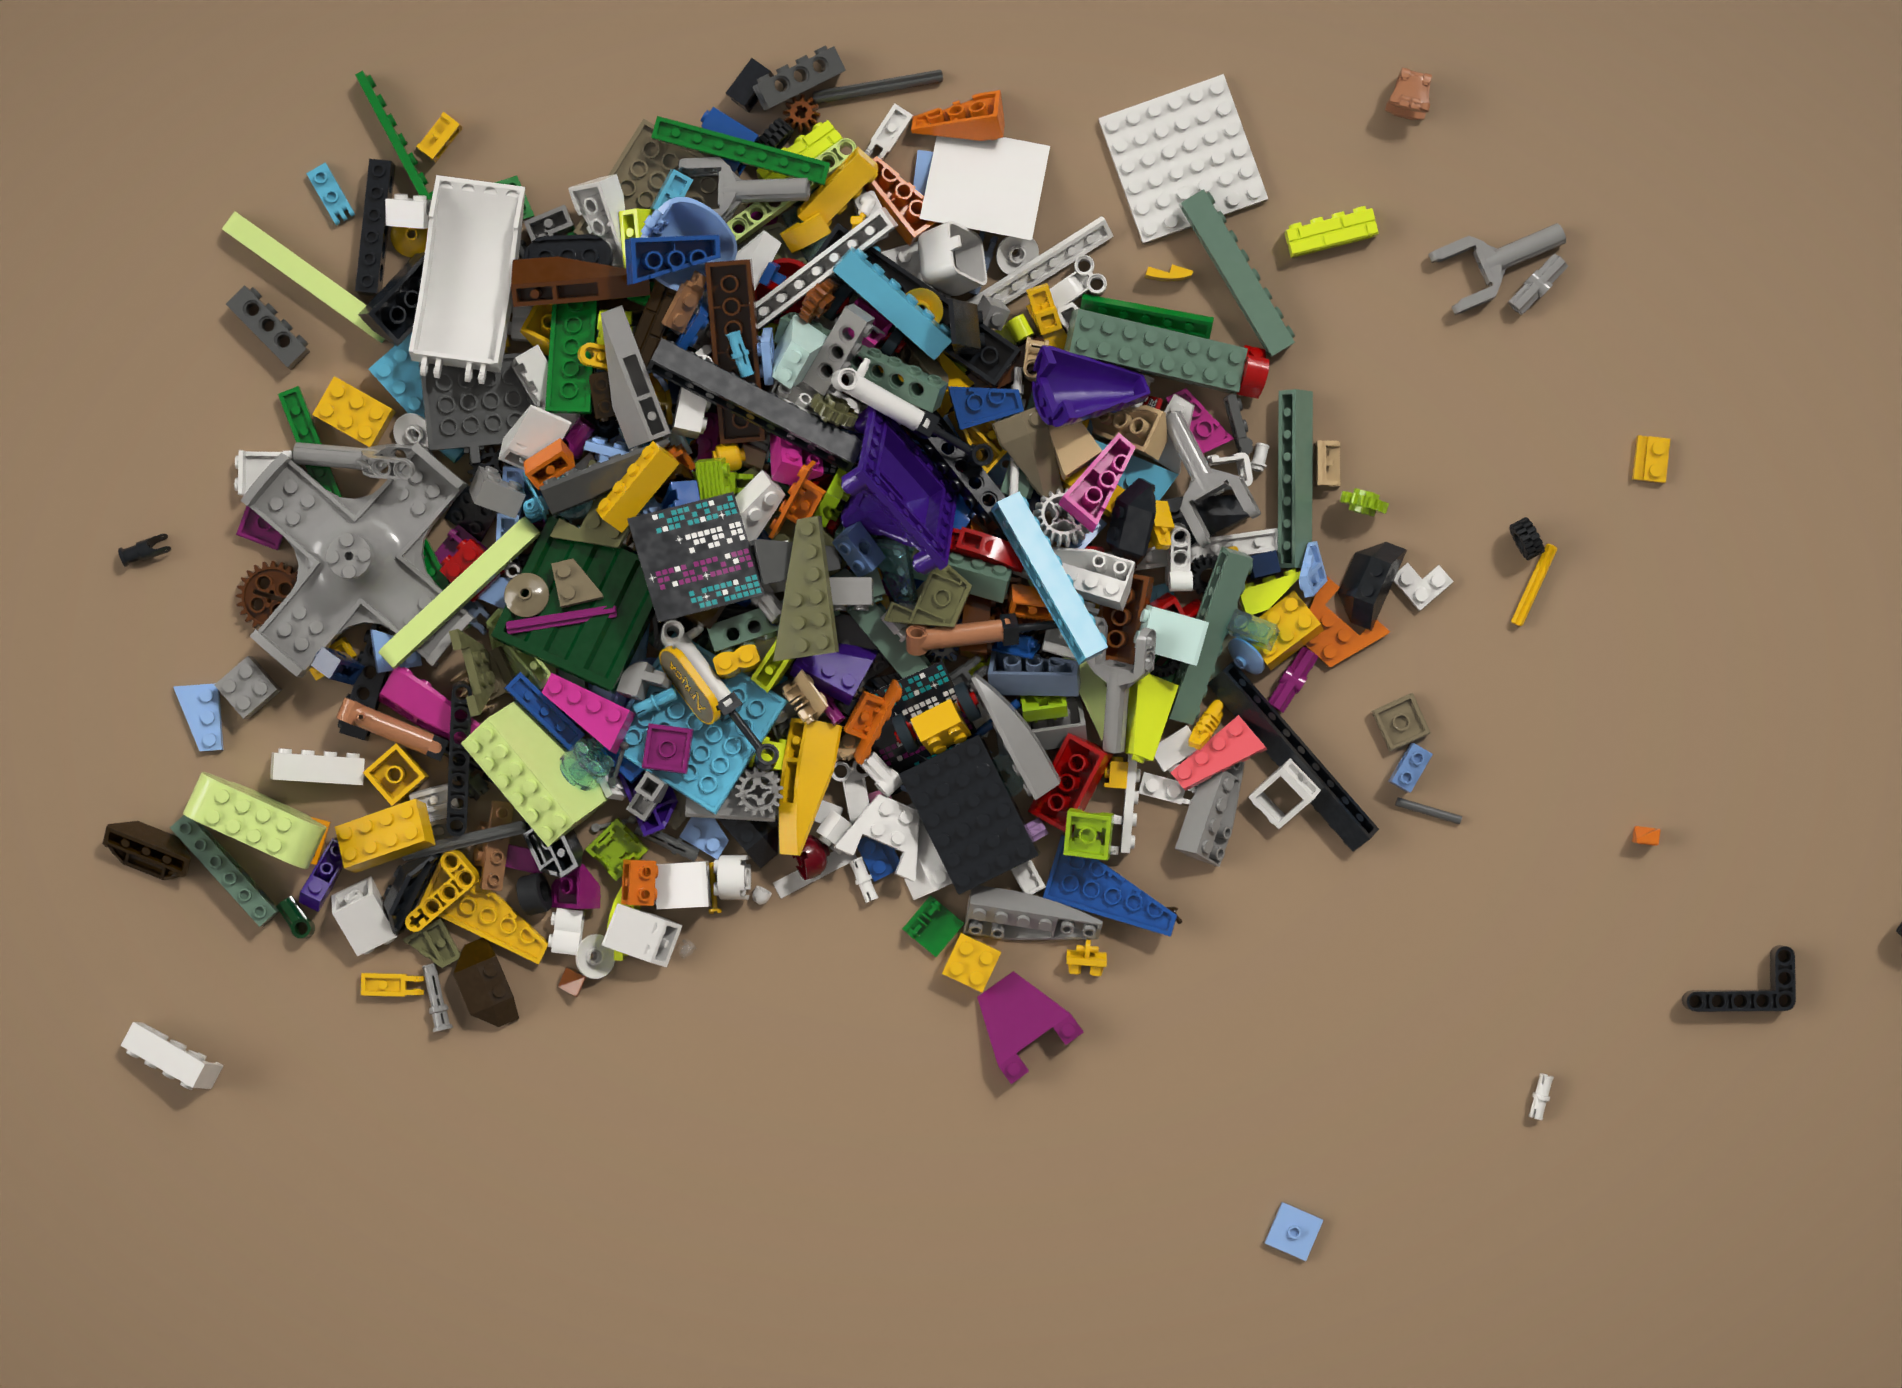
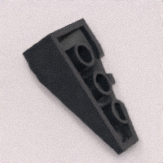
M1236 495L1209 496L1199 503H1194L1210 537L1216 535V532L1226 527L1230 528L1250 517L1243 510ZM1184 496L1161 500L1168 501L1173 523H1182L1188 529L1191 536V547L1197 545L1198 542L1180 510ZM1176 532L1174 538H1183L1185 532Z

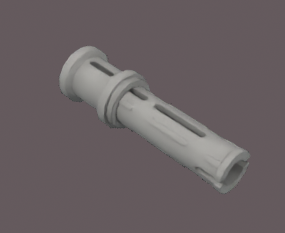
M436 964L424 965L422 968L431 1003L429 1014H432L434 1022L433 1032L453 1028L452 1024L449 1023L447 1013L449 1008L447 1004H444Z

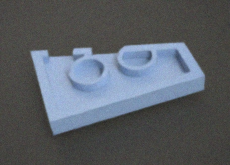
M215 684L174 686L173 688L199 751L224 750L220 691L215 687Z

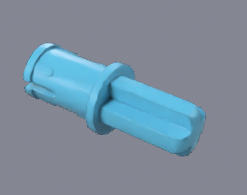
M671 687L656 695L651 694L650 698L634 704L633 708L640 718L656 709L659 711L660 707L677 700L678 695L676 690Z

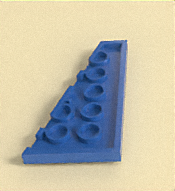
M1061 834L1043 898L1163 935L1172 936L1177 915L1100 860L1063 855L1065 836Z

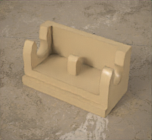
M1317 440L1315 442V487H1340L1339 441Z

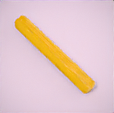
M1552 544L1545 545V552L1541 554L1511 622L1517 626L1524 624L1557 552V547Z

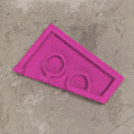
M1186 388L1174 393L1195 405L1190 430L1203 454L1234 440ZM1174 394L1165 398L1168 404Z

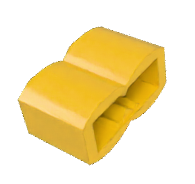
M752 644L741 646L734 652L720 653L712 659L720 679L733 678L741 671H754L762 662L756 645Z

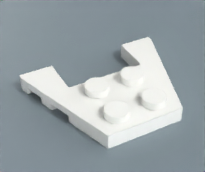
M878 794L861 813L855 823L845 832L844 836L835 844L834 848L853 856L861 836L864 835L903 852L894 874L914 882L916 879L920 816L916 809Z

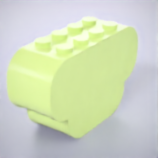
M201 772L183 812L185 816L303 869L309 868L327 828L297 809L246 786L227 781L207 772Z

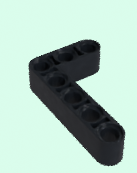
M1777 945L1772 948L1770 952V990H1690L1684 993L1682 1004L1686 1009L1695 1012L1791 1010L1796 1003L1795 953L1793 949L1787 946ZM1781 950H1785L1787 958L1781 962L1778 959V953ZM1785 972L1787 980L1781 984L1778 977L1780 973ZM1763 994L1765 1003L1762 1006H1758L1756 1002L1757 997ZM1785 994L1788 1001L1784 1006H1781L1779 998ZM1693 995H1697L1699 998V1003L1695 1007H1692L1689 1002ZM1715 995H1719L1721 1003L1714 1007L1712 998ZM1737 995H1741L1743 1003L1737 1007L1734 1004V999Z

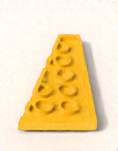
M449 855V864L452 866H456V857L453 855ZM440 861L420 904L451 878L442 868ZM464 872L462 875L463 880L471 883L472 876ZM480 876L478 882L439 915V917L536 964H540L548 948V941L498 893L493 890L480 888ZM446 887L447 895L454 897L455 890L452 887ZM430 901V909L438 911V904L435 901Z

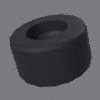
M534 873L518 879L516 885L517 897L522 910L527 915L532 916L551 909V889L546 877L542 873Z

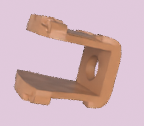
M1402 67L1397 77L1393 94L1386 103L1385 111L1400 118L1424 120L1430 108L1429 90L1432 74H1424Z

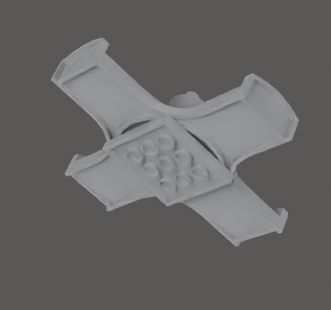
M418 442L413 445L411 453L406 457L415 466L414 475L407 480L387 479L377 491L368 496L357 499L339 497L326 490L291 458L281 453L261 473L241 499L246 506L254 510L283 535L295 550L299 565L296 584L258 630L255 629L250 637L296 677L303 678L312 667L311 664L314 661V657L321 647L328 648L348 628L363 623L381 624L397 634L443 591L427 572L424 562L425 556L423 555L425 539L433 525L468 484L459 479ZM403 463L399 466V471L403 475L409 474L410 469L408 465ZM462 607L416 651L430 665L438 667V659L452 644L449 631L455 629L463 631L470 622L475 623L477 619Z

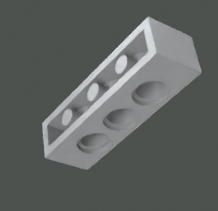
M854 303L846 306L802 381L823 396L828 393H835L837 390L831 382L833 373L839 369L851 368L852 364L850 361L862 349L863 345L861 342L864 337L867 338L872 332V323L875 318ZM849 328L854 331V338L849 335ZM838 346L843 349V356L838 353ZM827 365L832 367V374L827 371Z

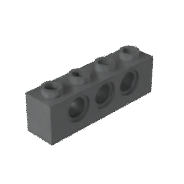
M825 45L814 51L815 56L808 58L805 55L795 60L797 65L789 68L787 64L777 69V75L773 77L766 74L756 79L758 84L754 85L753 89L763 110L765 111L846 71L835 46L828 49ZM814 62H818L821 65L820 73L814 70ZM795 71L802 74L801 82L795 80ZM776 80L783 84L782 92L775 88Z
M244 285L226 305L287 368L292 370L310 352L306 347L308 342L301 335L296 337L291 332L293 327L285 319L280 321L275 316L278 312L269 303L265 305L260 300L262 295L254 287L249 289ZM253 305H258V314L251 316L249 313L250 308ZM268 321H274V329L266 332L265 324ZM289 337L290 344L282 348L280 345L281 339Z

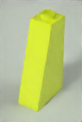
M1148 674L1129 688L1125 753L1132 756L1131 760L1143 764L1145 761L1154 760L1179 685Z

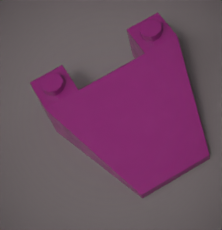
M1014 971L977 996L998 1067L1010 1084L1029 1072V1069L1017 1052L1053 1027L1065 1045L1084 1033L1068 1010Z

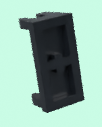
M751 58L726 91V95L750 113L758 102L753 86L758 84L756 79L766 74H769L770 77L774 75L765 66Z

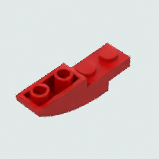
M962 527L961 530L953 528L950 552L981 559L994 565H1002L1012 569V571L1023 572L1024 567L1010 542Z

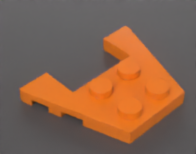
M1327 576L1328 581L1314 595L1309 608L1321 623L1324 631L1304 646L1319 656L1318 658L1331 668L1389 634L1390 631L1376 620L1372 631L1365 629L1360 635L1357 634L1325 605L1340 588Z

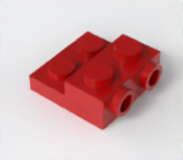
M470 538L468 541L466 539L461 541L456 547L458 552L453 557L448 555L441 562L443 567L439 571L451 583L485 552L474 539ZM503 569L491 582H489L478 594H476L471 599V601L475 602L505 572V570Z

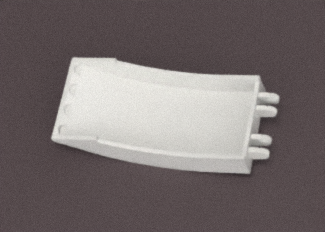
M436 175L429 212L420 291L409 346L411 360L421 362V376H426L429 363L435 364L434 378H440L443 365L466 368L465 382H471L473 369L480 370L478 374L479 384L485 383L487 371L501 373L513 303L511 289L512 264L514 259L519 258L525 187Z

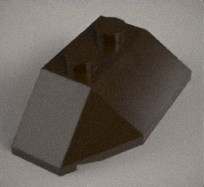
M140 821L114 823L106 826L102 844L109 848L122 864L161 880L175 879L187 875L191 856L178 836Z
M480 938L464 945L453 976L469 1014L496 1027L519 1019L514 996L499 960L487 939Z

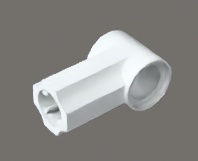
M872 752L869 758L865 759L864 763L860 765L875 781L874 784L879 791L886 797H889L903 784L899 774L894 769L889 768L875 752Z

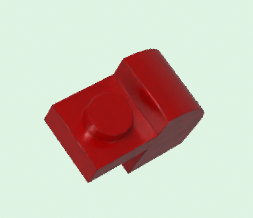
M1244 345V348H1248L1240 390L1237 392V395L1259 399L1267 380L1269 359H1266V349Z

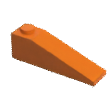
M1001 91L978 93L972 96L973 100L961 104L958 100L953 102V106L947 109L936 108L913 116L911 131L914 134L978 141L1003 138L1005 122Z

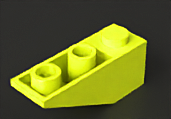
M1296 568L1283 572L1284 577L1276 579L1275 575L1262 579L1263 583L1256 586L1254 582L1245 584V590L1239 597L1244 616L1249 617L1269 610L1299 579L1301 571L1297 572Z

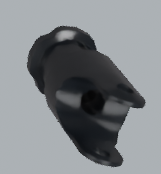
M160 534L136 542L134 546L125 549L122 547L118 548L123 566L127 567L129 563L138 560L145 561L170 552V546L153 549L156 543L166 540L168 535Z

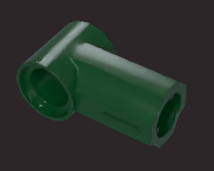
M293 895L284 899L276 906L295 937L309 938L314 934V922L307 917ZM302 922L306 923L308 927L305 934L299 932V925Z

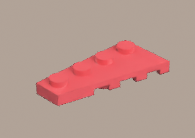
M1238 715L1215 734L1201 750H1196L1170 773L1186 791L1210 779L1211 776L1221 771L1224 772L1230 769L1231 766L1241 761L1244 762L1250 759L1251 756L1268 749Z

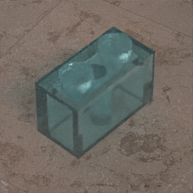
M1236 608L1227 626L1231 636L1243 639L1269 651L1272 650L1280 632L1277 624Z

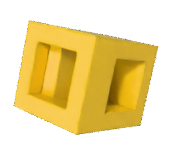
M1124 757L1111 758L1110 764L1104 773V778L1108 779V783H1103V787L1127 788L1129 762H1124Z

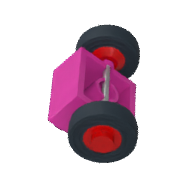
M843 283L833 294L836 298L830 309L823 316L830 321L836 319L844 308L848 306L854 289L847 283ZM859 297L854 304L875 318L872 323L873 330L867 338L864 337L862 345L878 349L883 343L880 349L882 354L889 357H894L896 353L899 354L906 345L905 340L907 336L897 327L894 331L890 332L894 325L877 309ZM849 328L848 333L854 338V331Z

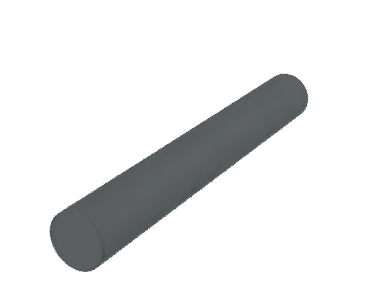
M1399 797L1396 800L1395 806L1456 824L1461 823L1462 816Z

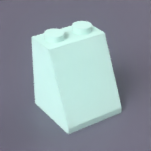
M796 314L793 315L774 351L772 377L789 389L801 383L828 336Z
M1146 605V608L1142 610L1140 615V629L1136 631L1134 636V648H1136V639L1143 628L1154 629L1156 631L1155 654L1197 666L1209 622Z

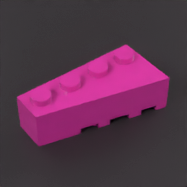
M1118 433L1062 496L1058 505L1093 533L1136 447Z
M551 673L542 691V694L603 746L617 754L620 744L623 742L636 714L553 673Z

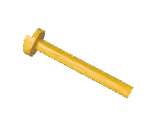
M714 862L709 863L712 909H709L708 912L709 914H714V912L721 913L722 909H718L717 896L714 895V882H716Z

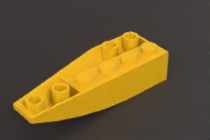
M791 718L780 786L784 787L783 790H780V794L784 797L779 798V848L782 855L800 856L835 769L842 726L840 725L833 726L831 723L817 720L808 725L806 722L803 723L801 718Z

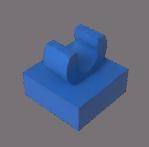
M772 261L768 263L759 282L765 286H771L772 282L780 285L787 277L778 273L781 265Z

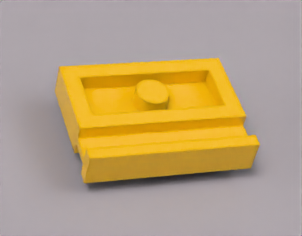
M1637 436L1632 480L1666 483L1670 438Z

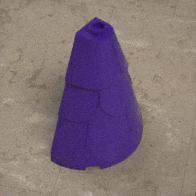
M1042 345L1035 360L1033 370L1037 371L1036 381H1032L1033 398L1038 414L1047 425L1063 427L1090 418H1097L1109 412L1116 413L1144 402L1151 393L1142 374L1053 346Z

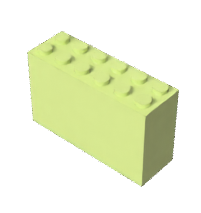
M516 700L488 717L461 743L547 847L587 820L609 800V798H606L592 767L575 746L567 751Z

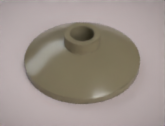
M522 573L513 577L508 582L504 592V600L508 609L515 615L526 618L533 617L545 609L549 600V589L541 577L532 573ZM524 590L529 591L527 597H522L521 595Z

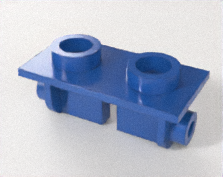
M1019 634L1018 645L1003 646L1002 642H995L992 651L1033 659L1041 644H1038V640L1034 639L1033 636Z

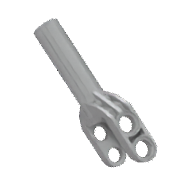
M720 157L684 158L679 160L680 173L687 174L690 177L719 176V209L712 210L718 213L725 222L733 216L736 208L741 203L808 201L810 198L808 178L742 180Z
M1556 223L1498 249L1487 245L1482 240L1467 236L1434 250L1428 255L1431 262L1434 263L1445 261L1470 249L1474 250L1473 255L1486 285L1490 287L1467 296L1453 305L1452 310L1455 315H1458L1493 300L1497 295L1507 268L1565 244L1566 236L1562 227Z
M1181 411L1168 414L1166 416L1167 434L1191 477L1189 488L1184 494L1180 510L1195 539L1203 548L1211 543L1210 534L1194 505L1195 502H1201L1230 484L1243 510L1252 519L1261 515V512L1243 477L1210 468Z
M297 442L293 448V460L296 464L362 470V473L370 478L407 480L415 473V466L412 461L407 458L396 457L397 450L404 451L407 457L412 451V445L385 444L359 448ZM424 447L431 455H433L432 451H429L427 447ZM400 464L408 465L410 469L408 475H403L399 471ZM388 466L387 473L380 472Z
M1093 616L1099 632L1103 633L1107 640L1108 625L1105 619ZM1143 628L1136 639L1134 665L1110 659L1106 660V650L1102 654L1086 661L1092 671L1107 683L1102 748L1108 753H1121L1125 750L1129 688L1154 670L1156 631L1154 629Z

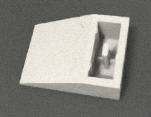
M530 405L503 438L499 460L524 470L525 460L559 438L563 440L571 422L539 407Z
M617 903L602 946L667 967L682 925L665 917Z

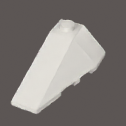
M617 174L600 177L569 187L568 190L577 214L579 216L582 215L588 226L586 228L588 232L600 236L609 244L613 252L612 266L624 268L619 211L625 210V204Z
M913 803L907 805L913 809H916ZM919 818L916 879L912 882L904 878L913 900L952 884L921 818Z

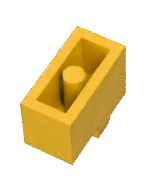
M1156 500V515L1148 548L1155 546L1159 550H1168L1171 546L1170 532L1175 527L1168 501Z

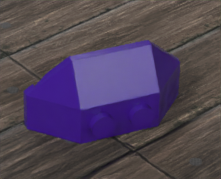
M646 771L632 784L618 772L629 802L637 793L634 789ZM668 785L662 801L656 805L646 822L635 816L644 837L666 828L678 803L671 786Z

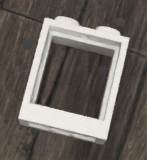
M1290 758L1263 781L1248 798L1256 808L1260 809L1267 816L1270 823L1280 829L1314 800L1321 790ZM1280 776L1303 799L1286 815L1263 792Z

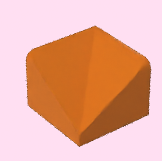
M1641 826L1634 827L1633 843L1659 845L1660 829Z

